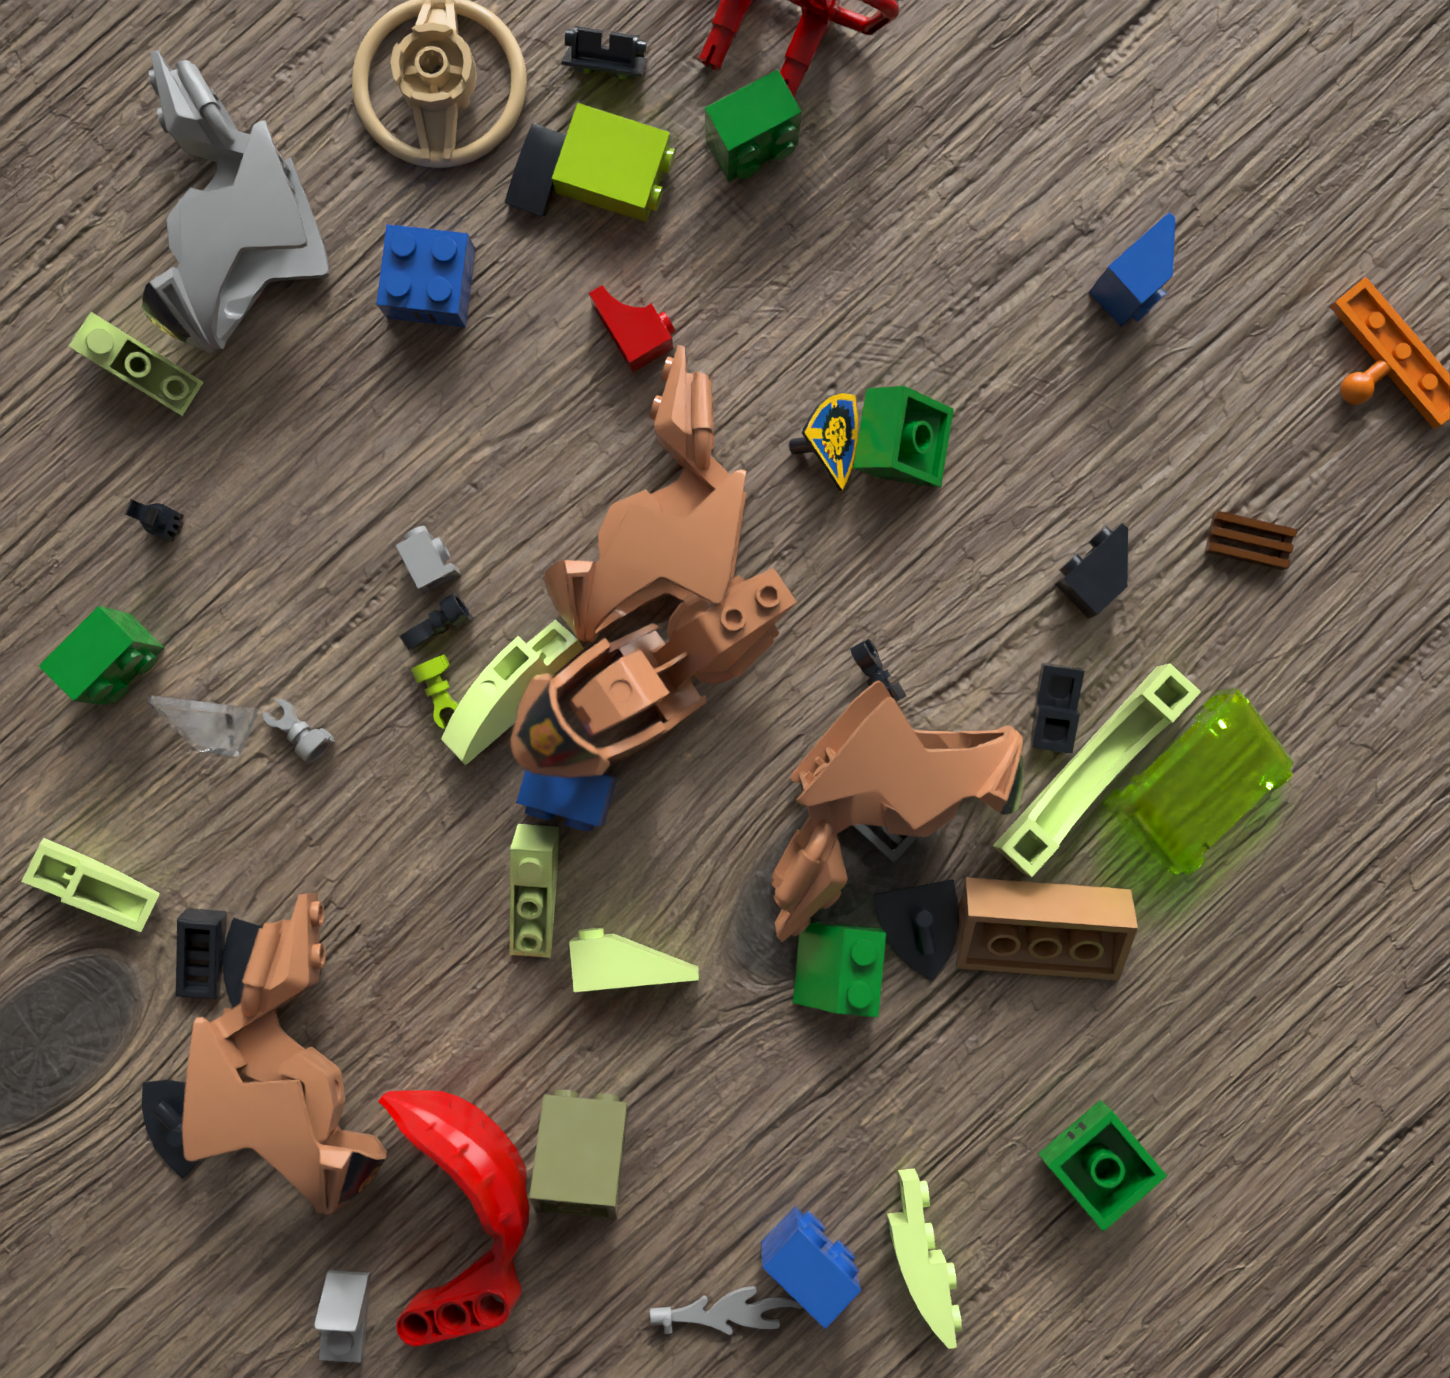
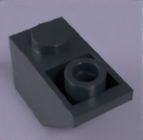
M1121 523L1112 530L1107 525L1103 527L1088 542L1093 548L1084 557L1081 558L1076 553L1059 569L1064 576L1055 585L1088 619L1098 615L1128 586V528L1124 523Z

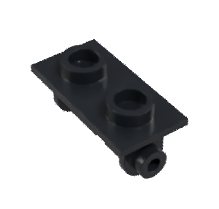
M574 26L573 30L566 29L564 43L565 46L569 47L562 59L561 65L572 66L575 71L580 73H593L596 70L611 72L614 77L619 79H632L635 76H642L647 63V58H645L647 41L640 40L639 35L611 31L609 46H603V30Z

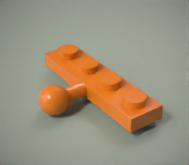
M1367 277L1363 278L1329 306L1376 361L1364 373H1351L1343 379L1340 385L1341 397L1352 405L1363 404L1372 397L1375 389L1374 385L1384 376L1388 375L1433 429L1443 425L1450 419V374Z

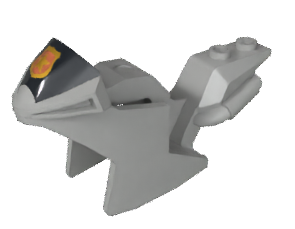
M156 50L150 52L154 69L149 70V78L155 93L160 96L162 107L157 108V115L163 131L169 133L184 152L217 162V171L204 191L189 188L185 195L178 199V203L168 214L169 248L179 262L177 268L172 267L146 284L142 308L146 317L160 330L177 340L210 354L224 349L226 341L268 283L272 281L326 278L330 275V269L323 240L295 165L291 158L284 160L275 147L266 120L254 124L251 134L239 132L213 89L210 90L195 64L187 60L179 61L175 64L177 69L172 70L159 51Z

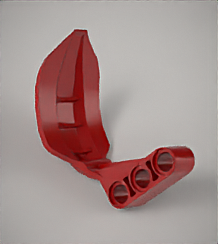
M434 1090L387 1091L378 1102L387 1110L404 1136L454 1179L471 1200L483 1230L495 1240L492 1248L462 1273L442 1286L417 1293L397 1319V1334L405 1344L414 1347L498 1327L508 1319L522 1292L513 1258L523 1242L529 1225L530 1206L526 1193V1166L516 1146L503 1130L480 1108L465 1099L447 1092ZM492 1295L499 1297L503 1303L495 1300ZM455 1305L463 1309L464 1312L459 1311Z

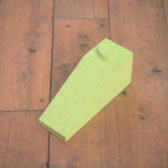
M603 928L579 930V937H573L569 942L574 992L699 980L698 966L616 934L604 935Z

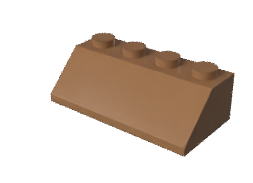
M966 877L959 904L956 969L1120 981L1138 930L1131 889Z

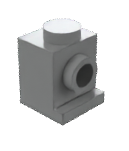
M419 526L410 530L403 536L405 541L396 545L417 588L424 593H428L461 576L458 567L452 563H446L451 556L441 537L439 536L434 539L425 526Z

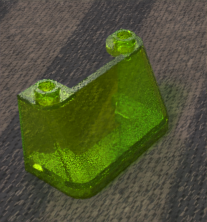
M1238 688L1216 691L1202 704L1208 710L1207 712H1199L1194 717L1196 722L1141 775H1135L1130 780L1132 784L1128 785L1122 792L1115 789L1102 802L1115 818L1170 874L1177 875L1184 872L1186 875H1189L1196 871L1204 863L1205 857L1203 854L1271 788L1278 789L1293 775L1290 769L1294 761L1252 703Z

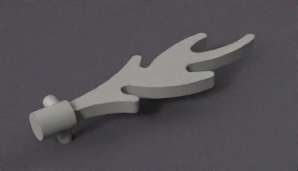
M755 1286L737 1289L723 1296L708 1311L703 1309L707 1304V1296L705 1295L696 1302L679 1309L671 1310V1307L650 1308L651 1326L664 1325L665 1334L672 1333V1321L704 1324L731 1335L733 1333L732 1326L726 1322L727 1320L751 1328L778 1329L780 1327L778 1319L765 1318L761 1314L774 1308L794 1307L801 1309L803 1307L794 1298L789 1297L767 1298L748 1304L745 1301L757 1293Z

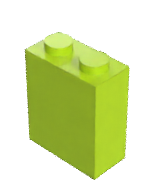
M577 103L552 176L553 185L557 194L647 222L650 211H657L660 205L663 187L659 186L663 172L669 174L672 169L676 149L671 148L670 132Z

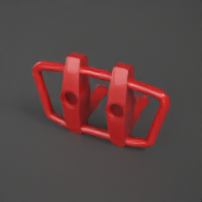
M721 0L712 21L713 27L701 54L697 58L701 64L706 67L712 64L711 69L715 71L721 70V65L732 40L736 38L753 0ZM787 0L800 6L802 11L801 19L785 53V61L780 70V74L793 97H795L805 72L808 71L824 35L827 34L832 22L865 35H874L898 17L900 10L895 0H859L878 10L871 17H866L839 6L841 0Z

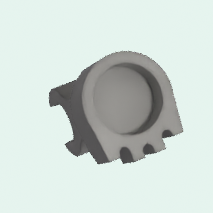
M275 699L284 709V716L280 720H276L270 713L263 711V719L268 725L281 728L286 732L287 739L292 744H297L294 752L306 764L313 763L334 743V737L323 728L311 730V727L305 721L300 722L297 718L295 708L291 703L282 699Z

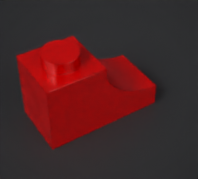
M603 285L589 292L593 308L632 373L674 349L671 335L676 333L664 311L658 314L652 303L645 307L626 305L611 296Z

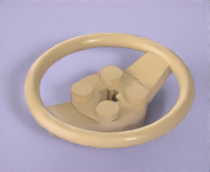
M410 0L396 6L383 15L365 35L358 48L352 71L354 104L368 133L380 146L395 157L423 167L448 168L473 162L491 152L508 136L521 114L526 96V66L515 37L496 15L483 6L469 0ZM457 15H461L484 26L498 40L509 63L511 88L508 102L497 123L475 142L455 149L458 111H462L469 106L470 97L474 92L477 80V72L471 50L463 38L458 35ZM417 16L416 25L411 28L413 32L404 37L400 44L396 42L394 45L390 63L393 78L408 106L413 110L421 149L400 141L381 124L373 110L368 92L369 69L379 45L397 26ZM433 65H440L441 70L434 74L428 73L433 71Z

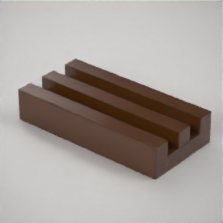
M1216 511L1212 516L1205 552L1279 570H1286L1290 565L1291 560H1288L1289 554L1293 552L1294 545L1292 540L1296 537L1297 529ZM1221 523L1282 537V540L1280 542L1220 527ZM1218 537L1276 550L1279 551L1278 557L1218 544L1217 541Z

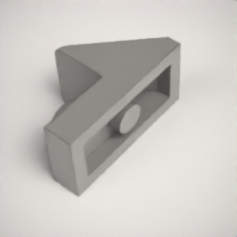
M333 1270L327 1272L314 1326L316 1330H321L319 1360L361 1363L364 1358L370 1273Z

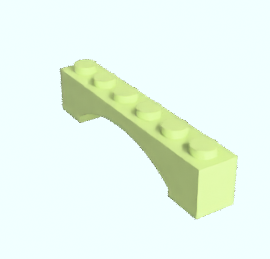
M1170 663L1157 666L996 841L993 847L1022 874L1033 877L1060 847L1059 844L1105 787L1155 736L1170 723H1173L1201 691Z

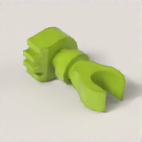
M445 654L411 668L417 684L425 681L428 687L424 689L427 697L432 696L434 704V721L443 729L446 728V724L442 718V710L445 707H450L455 711L459 704L447 692L446 689L450 688L447 680L442 681L440 676L450 666Z

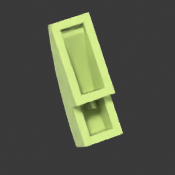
M45 838L39 844L21 881L62 897L61 902L142 932L160 894L105 864Z

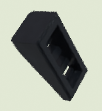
M189 908L177 918L176 997L218 999L226 935V911ZM193 929H205V930H210V931L193 930ZM192 942L209 943V948L192 947ZM190 959L209 960V965L190 964ZM189 975L209 976V982L188 981Z

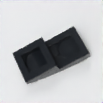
M532 123L518 157L504 203L540 216H546L554 188L552 176L566 134Z
M1041 663L1032 725V748L1073 754L1080 717L1077 709L1085 672L1082 668Z

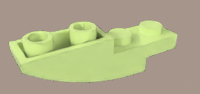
M556 619L527 644L517 636L494 658L471 685L449 720L441 740L467 765L515 723L521 699L532 678L547 673L553 676L584 649L579 640Z
M915 1168L898 1170L903 1212L887 1214L896 1257L910 1294L924 1319L948 1349L957 1348L955 1332L962 1331L959 1307L958 1305H952L950 1290L957 1289L956 1274L953 1263L946 1262L941 1249L928 1251V1249H935V1240L932 1224L925 1223L923 1207H930L927 1182L920 1181Z

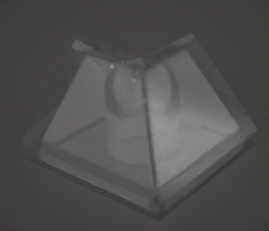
M149 695L148 704L198 752L239 757L258 715V709L152 695Z

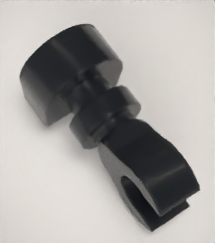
M130 499L124 513L139 520L144 530L148 533L171 541L174 539L173 533L178 535L180 533L177 527L183 526L179 519L183 518L184 515L160 503L144 505Z
M452 593L439 602L442 608L441 611L433 610L428 614L429 619L424 620L399 636L408 650L421 645L437 632L440 634L445 633L449 630L448 625L451 623L458 629L473 619L458 594Z
M870 639L850 648L855 662L864 674L869 677L866 681L868 686L876 681L882 682L896 702L907 696L899 682L891 685L888 680L891 675L888 669L885 671L882 669L883 665L878 651Z

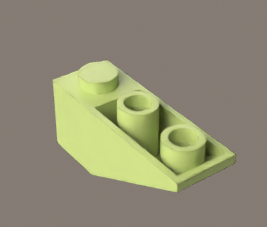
M93 312L88 314L68 346L183 416L204 383Z
M528 824L517 825L510 848V955L551 957L558 870L559 827Z

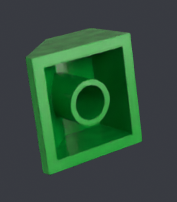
M906 386L866 388L853 468L881 479L929 487H941L954 409Z
M810 921L807 928L799 934L793 1003L838 1014L879 1017L886 932L882 928Z

